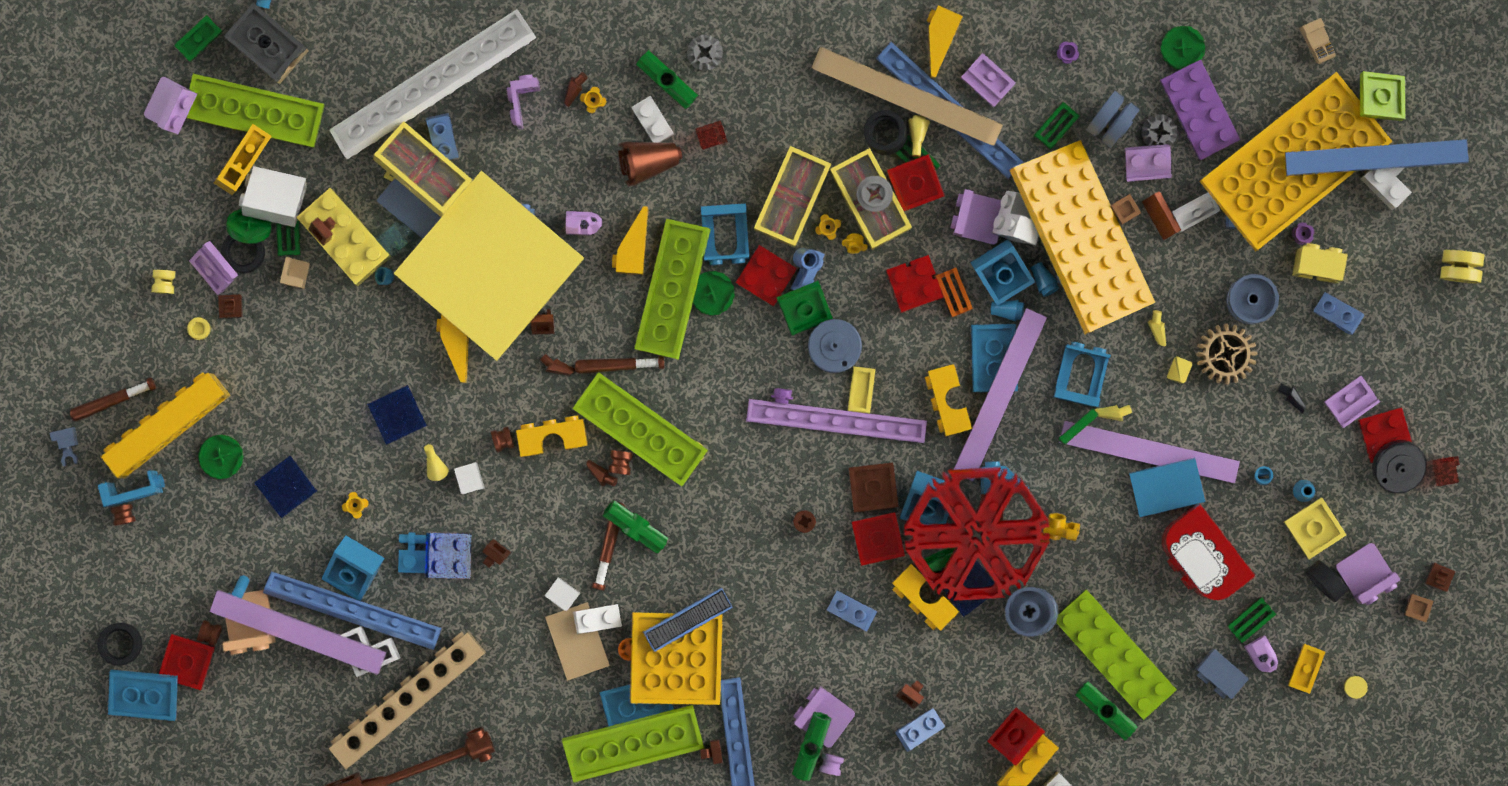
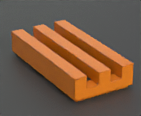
M957 268L935 276L938 279L951 317L973 309ZM951 274H954L956 282L959 286V289L967 306L965 308L962 307L954 284L951 280ZM941 278H946L959 310L954 311Z

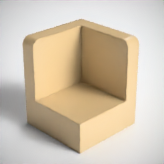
M286 257L280 283L304 289L310 263Z

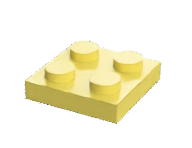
M1322 497L1284 521V524L1308 560L1347 535Z

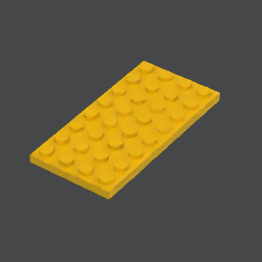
M1335 72L1199 182L1256 252L1356 172L1287 176L1286 152L1389 145L1393 141L1374 118L1360 117V100L1341 76Z
M1081 140L1009 170L1084 334L1155 303Z

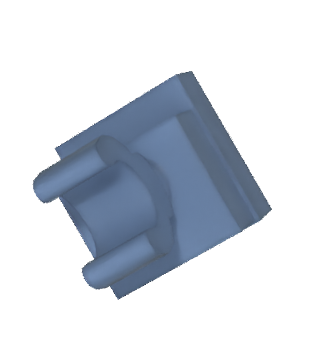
M75 427L51 432V441L57 440L58 448L63 450L62 465L67 466L66 458L68 456L73 458L74 464L78 463V457L71 449V446L78 445Z

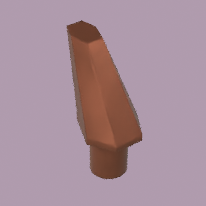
M583 72L576 78L571 77L564 98V103L567 107H570L582 90V84L588 79L587 75Z
M547 354L540 359L548 367L546 372L569 376L575 372V369L557 358L553 361Z
M591 460L587 461L588 470L601 486L606 484L615 486L618 479L610 476L608 470Z

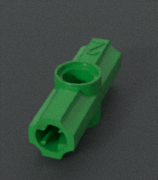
M649 50L636 63L637 67L685 110L699 96ZM664 75H671L674 80L671 85L666 86L661 83V78Z
M612 500L605 508L603 517L622 529L621 531L636 542H641L651 551L658 554L667 544L668 537L650 526L646 519L635 512H630L615 500Z
M1089 681L1083 684L1076 692L1075 696L1124 741L1138 728L1134 722ZM1104 705L1112 707V713L1108 717L1101 715L1100 711Z
M813 712L792 772V775L802 781L811 780L832 720L827 714L822 712ZM807 743L815 744L817 750L809 749Z

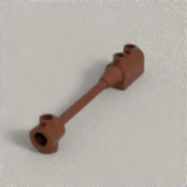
M479 727L466 734L468 738L465 740L464 747L385 777L380 776L362 780L358 772L324 786H388L466 755L473 760L478 758L480 762L488 761L492 758L491 753L495 752L488 731H484L483 727Z

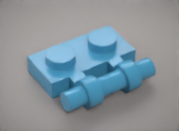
M415 532L399 534V543H408V550H399L398 572L444 574V551H436V544L444 545L445 536L436 535V533L416 535ZM416 544H428V551L415 550Z

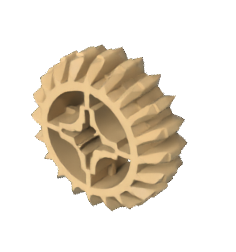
M1224 324L1223 331L1219 325L1215 326L1216 333L1211 329L1207 330L1210 338L1203 335L1201 340L1205 342V345L1197 344L1198 348L1203 349V352L1196 353L1197 357L1203 356V360L1198 361L1197 364L1206 365L1201 372L1206 373L1209 370L1211 373L1208 375V379L1210 380L1216 375V383H1220L1222 377H1224L1225 384L1230 383V377L1234 383H1237V375L1245 379L1246 374L1243 371L1252 372V369L1247 366L1248 363L1251 365L1256 364L1255 360L1250 359V356L1257 355L1256 351L1250 352V348L1255 347L1256 344L1251 343L1248 345L1247 343L1252 336L1248 335L1244 338L1245 329H1241L1239 333H1236L1237 325H1233L1231 331H1229L1228 324ZM1224 336L1234 337L1241 343V346L1231 347ZM1217 338L1219 350L1215 355L1209 356L1210 346ZM1224 348H1227V351L1237 350V352L1229 356V360H1226V357L1216 358L1221 353H1224ZM1244 352L1243 363L1236 370L1234 366L1235 356ZM1222 361L1226 368H1228L1229 373L1217 370L1212 365V362Z

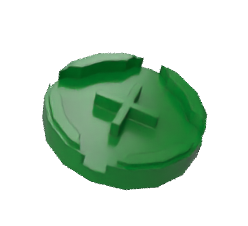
M1190 26L1174 27L1165 34L1161 41L1160 50L1162 58L1167 65L1176 70L1202 60L1205 55L1204 38L1199 31Z
M239 209L228 216L226 229L231 238L238 242L247 244L259 243L269 237L271 222L244 216L242 209Z
M709 271L699 275L693 299L695 308L701 313L710 316L720 315L727 311L732 305L735 296L734 286L730 278L717 271Z
M221 434L205 440L200 447L198 458L202 470L207 475L217 479L230 478L239 471L243 464L244 455L238 441L231 436Z

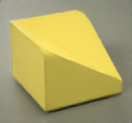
M1177 356L1174 357L1167 378L1180 384L1185 383L1192 367V362Z

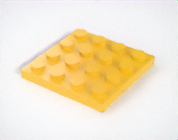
M632 612L630 703L720 705L722 614L653 652L643 631L675 613Z

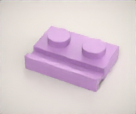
M983 53L961 76V79L993 108L1016 84Z
M1170 145L1125 148L1127 182L1172 178Z
M210 241L205 243L189 260L217 295L222 293L234 281V278L238 276Z
M1359 376L1325 400L1324 403L1340 423V426L1345 428L1380 403V401L1376 398L1363 377Z

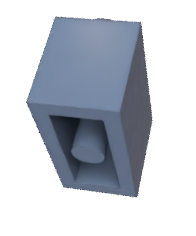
M1213 648L1195 668L1199 672L1197 677L1205 684L1211 682L1216 687L1214 691L1223 699L1226 696L1232 699L1249 680L1247 676Z

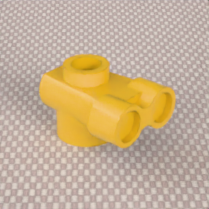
M1051 513L1048 515L1049 521L1047 522H1049L1050 528H1044L1043 533H1049L1050 539L1060 540L1061 538L1077 540L1080 531L1079 523H1066V516L1063 514Z

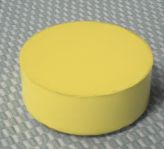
M197 317L188 323L187 331L193 339L203 340L210 334L211 327L206 319Z
M1351 676L1344 683V691L1351 698H1361L1367 692V683L1362 677Z

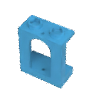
M746 204L701 206L702 227L711 229L704 261H709V265H722L723 260H732V264L745 263V259H749ZM735 215L737 249L732 255L721 256L715 249L713 216Z
M1071 342V345H1065L1053 398L1098 408L1105 372L1111 355L1106 354V349L1093 347V350L1084 348L1085 344ZM1080 354L1090 355L1095 362L1088 395L1066 390L1073 361Z
M147 471L151 486L118 495L114 483L99 484L98 489L103 507H112L163 493L162 488L165 487L162 474L158 475L157 471Z

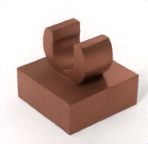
M317 217L311 222L308 230L324 246L330 241L333 235L331 230L336 222L331 217L324 222Z
M241 294L218 295L219 318L243 317Z
M547 309V314L538 313L531 321L532 335L555 334L554 316L551 314L550 309Z
M492 539L482 551L487 555L483 564L488 568L495 562L501 565L511 552Z
M1433 563L1425 584L1447 592L1455 571Z
M917 680L911 687L905 684L896 696L915 709L924 698L919 694L924 685Z
M719 739L710 741L711 748L700 750L701 759L713 757L714 764L723 763Z

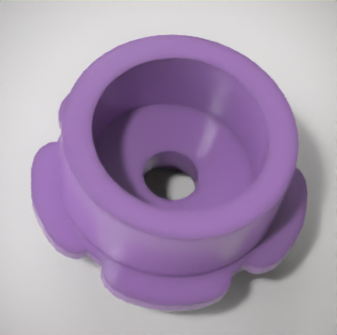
M1063 42L1059 45L1057 56L1059 59H1062L1063 63H1072L1079 56L1078 47L1073 42Z
M1299 223L1292 231L1295 242L1300 245L1310 243L1313 240L1314 229L1306 223Z
M774 388V395H771V397L775 398L776 403L788 404L789 400L793 399L791 397L792 390Z

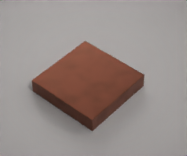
M893 462L849 468L854 512L899 507Z

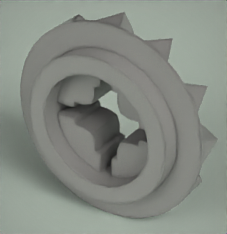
M700 35L694 38L687 49V57L691 65L702 71L714 69L721 62L723 56L721 44L711 35ZM699 45L704 49L712 46L709 51L711 60L706 56L697 59L701 54Z
M1164 114L1153 115L1142 126L1143 141L1147 146L1165 144L1172 146L1177 138V126L1172 118ZM1162 123L1163 131L1169 134L1162 135L1159 141H1157V134L1154 131H1150V129H1158Z
M869 176L858 186V202L868 211H882L892 201V187L883 177ZM881 186L879 195L883 200L874 198L869 202L871 194L866 188L875 190Z

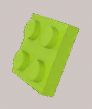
M1366 71L1360 73V117L1403 121L1405 119V76Z

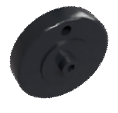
M1394 440L1385 444L1378 450L1372 463V473L1375 480L1383 489L1391 493H1405L1414 489L1421 483L1427 470V461L1424 453L1416 444L1407 440Z

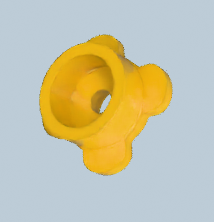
M592 87L590 91L580 96V101L585 103L589 113H594L598 107L606 105V98L601 96L598 87Z
M823 214L820 217L821 222L819 226L815 228V232L818 235L827 236L829 240H833L836 238L837 228L841 227V222L838 219L829 218L827 214Z
M852 233L842 240V246H845L850 254H856L868 249V245L864 244V237L860 234Z
M351 492L348 495L349 499L342 505V510L353 514V517L358 519L362 516L363 509L368 507L369 502L367 499L360 498L356 492Z

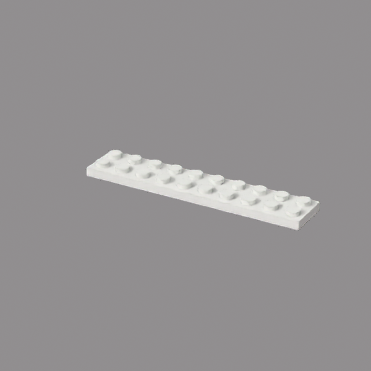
M516 9L340 122L329 131L346 159H349L367 146L377 142L381 137L397 129L403 121L406 122L414 118L426 108L433 106L440 99L453 93L456 89L470 82L473 78L490 69L504 58L509 57L521 47L526 46L536 36L518 9Z

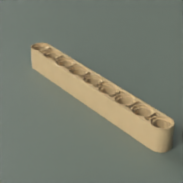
M822 47L819 48L811 67L823 74L993 146L1003 127L1001 123Z

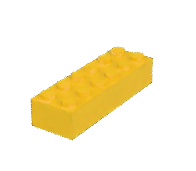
M199 374L192 380L194 382L193 385L188 388L186 386L175 393L176 398L174 400L163 402L157 407L158 412L152 416L149 414L139 422L140 426L137 429H129L121 436L123 439L119 443L115 444L113 442L103 450L105 454L101 458L117 478L129 476L231 396L214 374Z

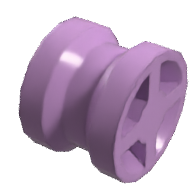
M822 753L823 763L819 766V771L840 776V764L843 763L844 758Z

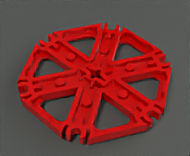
M1001 467L948 470L952 478L949 479L948 474L943 472L942 476L945 479L943 483H938L933 478L932 482L935 489L928 482L904 526V535L913 536L912 540L905 541V549L932 590L934 591L937 586V594H940L946 588L949 590L947 598L951 599L953 597V601L1006 598L1002 589H1005V593L1011 596L1012 594L1009 589L1011 585H1016L1018 589H1021L1019 581L1021 580L1025 586L1050 543L1049 533L1041 532L1043 528H1050V525L1047 522L1049 521L1048 517L1022 478L1020 477L1018 481L1017 474H1014L1012 479H1006L1007 469L1004 468L1001 471ZM988 478L991 481V485L975 511L959 487V483L963 479ZM1014 493L1021 494L1032 510V516L1029 519L998 521ZM939 498L955 523L925 525L920 522V517L929 500ZM972 527H973L974 530H976L977 532L982 531V532H981V539H982L983 543H982L981 540L978 539L976 536L972 538V536H973V529H972ZM1031 543L1034 546L1026 563L1019 569L1012 566L999 545ZM955 548L945 568L940 573L933 572L921 555L923 549ZM977 558H979L993 578L994 584L990 587L966 588L963 583Z

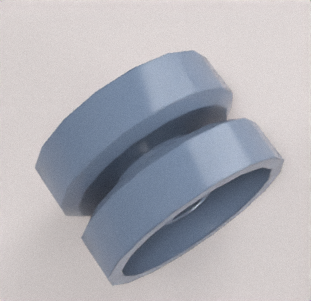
M1117 91L1112 93L1086 128V131L1094 137L1098 136L1104 127L1108 130L1102 137V143L1110 149L1119 138L1123 137L1140 110L1131 102L1120 112L1118 108L1123 103L1124 97Z
M1250 274L1237 279L1230 286L1226 294L1228 312L1235 320L1242 324L1254 325L1266 321L1275 313L1278 307L1279 294L1277 288L1270 279L1263 275ZM1255 296L1257 300L1251 303L1249 297Z
M1037 587L1021 588L1014 592L1007 600L1005 607L1006 620L1010 628L1020 635L1027 637L1042 636L1049 632L1056 624L1059 615L1058 604L1054 597L1044 589ZM1031 608H1035L1036 612L1033 613V616L1029 614V610Z

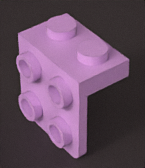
M532 75L519 76V80L510 81L511 87H507L508 100L514 106V109L510 110L511 121L518 129H523L518 94L540 91L539 81L537 78L532 77Z
M161 77L144 112V116L157 123L158 127L179 134L197 93L166 77Z
M965 189L963 194L959 193L956 207L960 208L958 216L953 215L950 227L954 229L953 235L988 244H996L999 235L992 233L994 229L993 223L999 214L1001 200L974 194V191Z
M1373 543L1367 544L1336 564L1338 573L1358 604L1366 603V605L1373 603L1378 599L1377 595L1379 593L1392 591L1397 587L1396 583L1400 581L1397 573L1390 570Z
M820 686L818 690L814 688L806 698L809 700L804 708L800 706L793 716L796 719L794 724L807 732L813 712L827 714L832 720L823 745L829 748L833 746L855 716V712Z

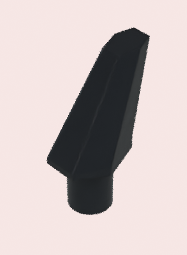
M1281 383L1277 391L1287 396L1285 400L1303 414L1306 405L1295 386L1292 385L1290 388Z

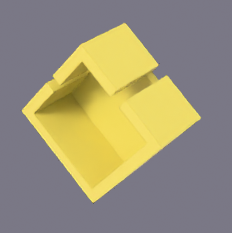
M1307 243L1296 251L1292 276L1313 279V276H1316V280L1335 284L1342 282L1348 254L1342 253V249L1329 247V249L1321 250L1320 245Z

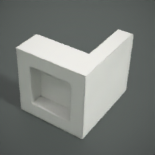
M476 462L454 469L461 494L484 489Z
M558 577L545 597L567 611L580 595V592Z

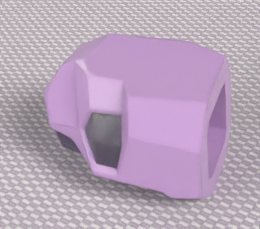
M566 211V235H592L602 226V219L595 213Z
M1265 635L1244 646L1254 665L1262 672H1272L1277 669V656Z

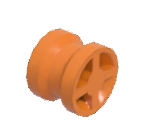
M631 638L622 640L618 647L620 657L627 661H631Z

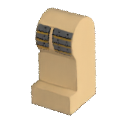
M1321 18L1299 28L1318 64L1335 57L1333 46L1329 41Z

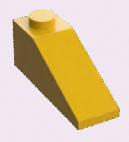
M939 5L936 11L931 9L927 18V22L930 23L928 27L930 77L933 80L936 78L963 17Z
M252 124L217 176L214 184L233 195L270 140L271 135Z
M643 206L617 249V255L613 254L612 268H616V273L643 275L648 220L647 206Z
M441 314V319H437L436 330L440 332V337L460 382L467 383L469 337Z

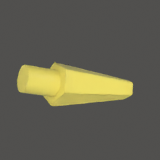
M1154 310L1152 320L1148 321V325L1157 344L1165 347V323L1161 322L1162 312Z
M1116 405L1094 409L1098 413V417L1123 421V416L1132 413L1129 405L1118 408Z

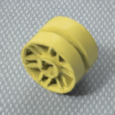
M1443 250L1442 262L1451 266L1441 267L1440 279L1463 283H1481L1483 272L1474 269V267H1483L1485 255L1461 250Z

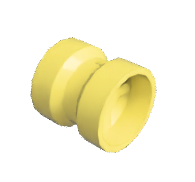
M153 270L152 277L155 280L151 292L174 294L172 283L175 279V271Z

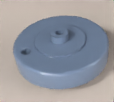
M840 319L826 320L817 325L808 341V352L811 360L818 368L829 373H841L850 369L858 361L862 350V342L858 331L850 323Z

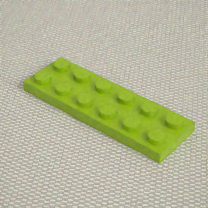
M198 74L192 75L189 90L197 93V96L186 117L187 119L247 132L251 125L254 124L271 135L273 139L315 148L324 104Z
M666 219L634 349L679 360L710 228Z
M599 372L572 408L681 487H683L708 452L706 448Z
M1087 589L1059 613L1056 624L1143 720L1177 690Z
M693 705L562 738L573 783L704 749Z

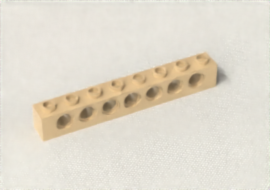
M463 632L459 633L452 639L454 644L448 649L445 646L434 654L437 658L432 663L426 661L417 669L420 673L414 678L409 675L400 683L401 689L396 693L394 690H391L383 697L385 701L379 707L376 704L365 712L367 717L364 720L360 721L357 719L348 726L350 731L343 736L340 733L331 741L333 746L329 750L345 769L353 765L486 653L470 632H467L465 635ZM455 649H460L464 653V659L460 662L455 661L452 657ZM439 663L444 664L447 668L444 676H439L435 672V667ZM420 678H426L429 681V688L425 691L418 687ZM407 692L412 696L410 705H405L401 702L400 697L402 693ZM386 707H391L395 711L393 719H386L384 717L383 711ZM370 721L377 725L378 729L375 734H370L366 730V724ZM351 736L359 738L360 746L358 748H352L349 745V738Z

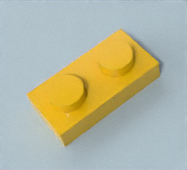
M1303 643L1288 686L1310 694L1325 651Z

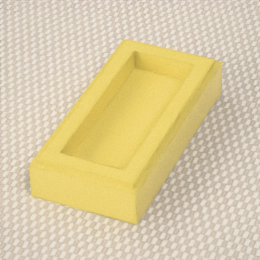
M853 366L848 411L870 414L876 369Z

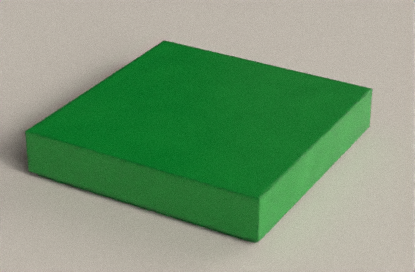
M819 281L776 297L791 336L817 326L826 320L833 319Z

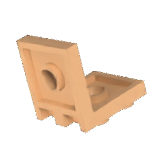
M264 590L244 593L242 599L270 609L269 597L263 593ZM225 618L229 641L223 642L224 652L230 651L231 655L247 652L249 647H253V651L270 648L269 644L276 642L273 635Z

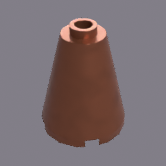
M623 142L618 145L622 147V150H618L619 164L622 175L627 174L629 179L625 181L628 187L637 185L679 165V160H682L681 149L679 146L676 147L675 143Z

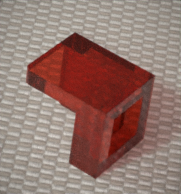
M721 120L695 128L702 150L728 144Z
M1458 456L1432 460L1436 486L1459 482L1456 466L1460 465Z

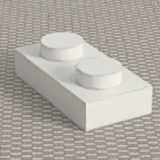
M651 96L631 107L652 142L661 143L674 135Z
M1207 192L1172 211V214L1182 232L1218 213L1220 208Z
M618 604L573 612L577 634L622 626Z

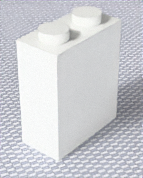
M253 166L251 174L246 176V192L241 194L239 200L242 214L295 227L296 217L299 215L306 192V178Z

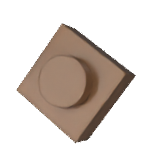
M1130 194L1110 205L1121 225L1141 214Z
M1410 594L1404 615L1427 622L1434 601Z

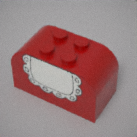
M1201 504L1193 505L1165 528L1162 535V547L1169 558L1167 563L1174 572L1179 571L1183 577L1180 580L1188 590L1193 589L1199 596L1211 600L1226 599L1256 577Z

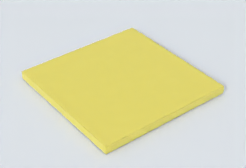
M480 171L394 274L498 361L585 258L483 171Z

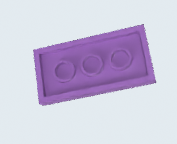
M1201 60L1160 80L1199 160L1240 140Z

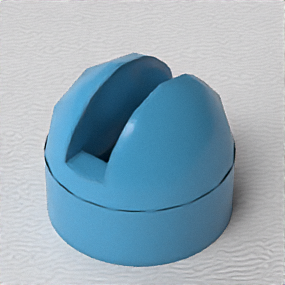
M379 267L376 270L375 281L377 284L388 285L393 282L394 273L391 269Z
M1266 466L1259 467L1254 475L1255 481L1260 485L1269 484L1273 478L1272 470ZM1268 475H1269V478H1267V479H1259V478H1258V476H1268Z

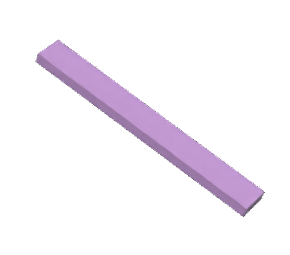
M1027 308L1025 309L953 470L980 468L1047 317Z
M749 399L746 418L747 422L924 443L927 421L754 399Z
M1064 421L1061 435L1075 423ZM1086 426L1066 444L1157 466L1195 457L1200 476L1235 483L1240 461L1089 426Z
M220 590L216 592L210 609L211 613L375 674H379L386 655L384 651Z

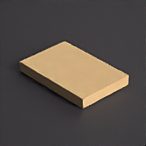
M588 602L569 608L567 611L564 610L545 617L567 681L610 666L599 632L594 631L577 634L573 612L590 609Z

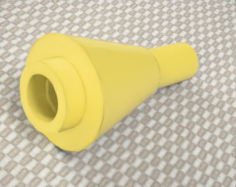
M914 115L913 118L908 119L911 141L913 143L912 157H921V145L930 121L922 115Z
M431 444L426 445L424 450L427 456V477L432 481H440L447 476L449 470L435 454L433 446Z

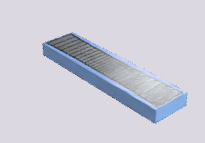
M719 588L643 631L653 652H656L733 607L723 589Z

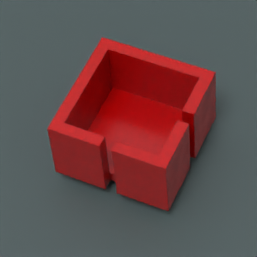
M929 255L910 261L909 267L904 263L885 271L900 313L944 298L938 279H932L935 271Z

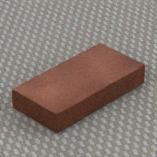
M1160 191L1141 201L1163 240L1181 231Z

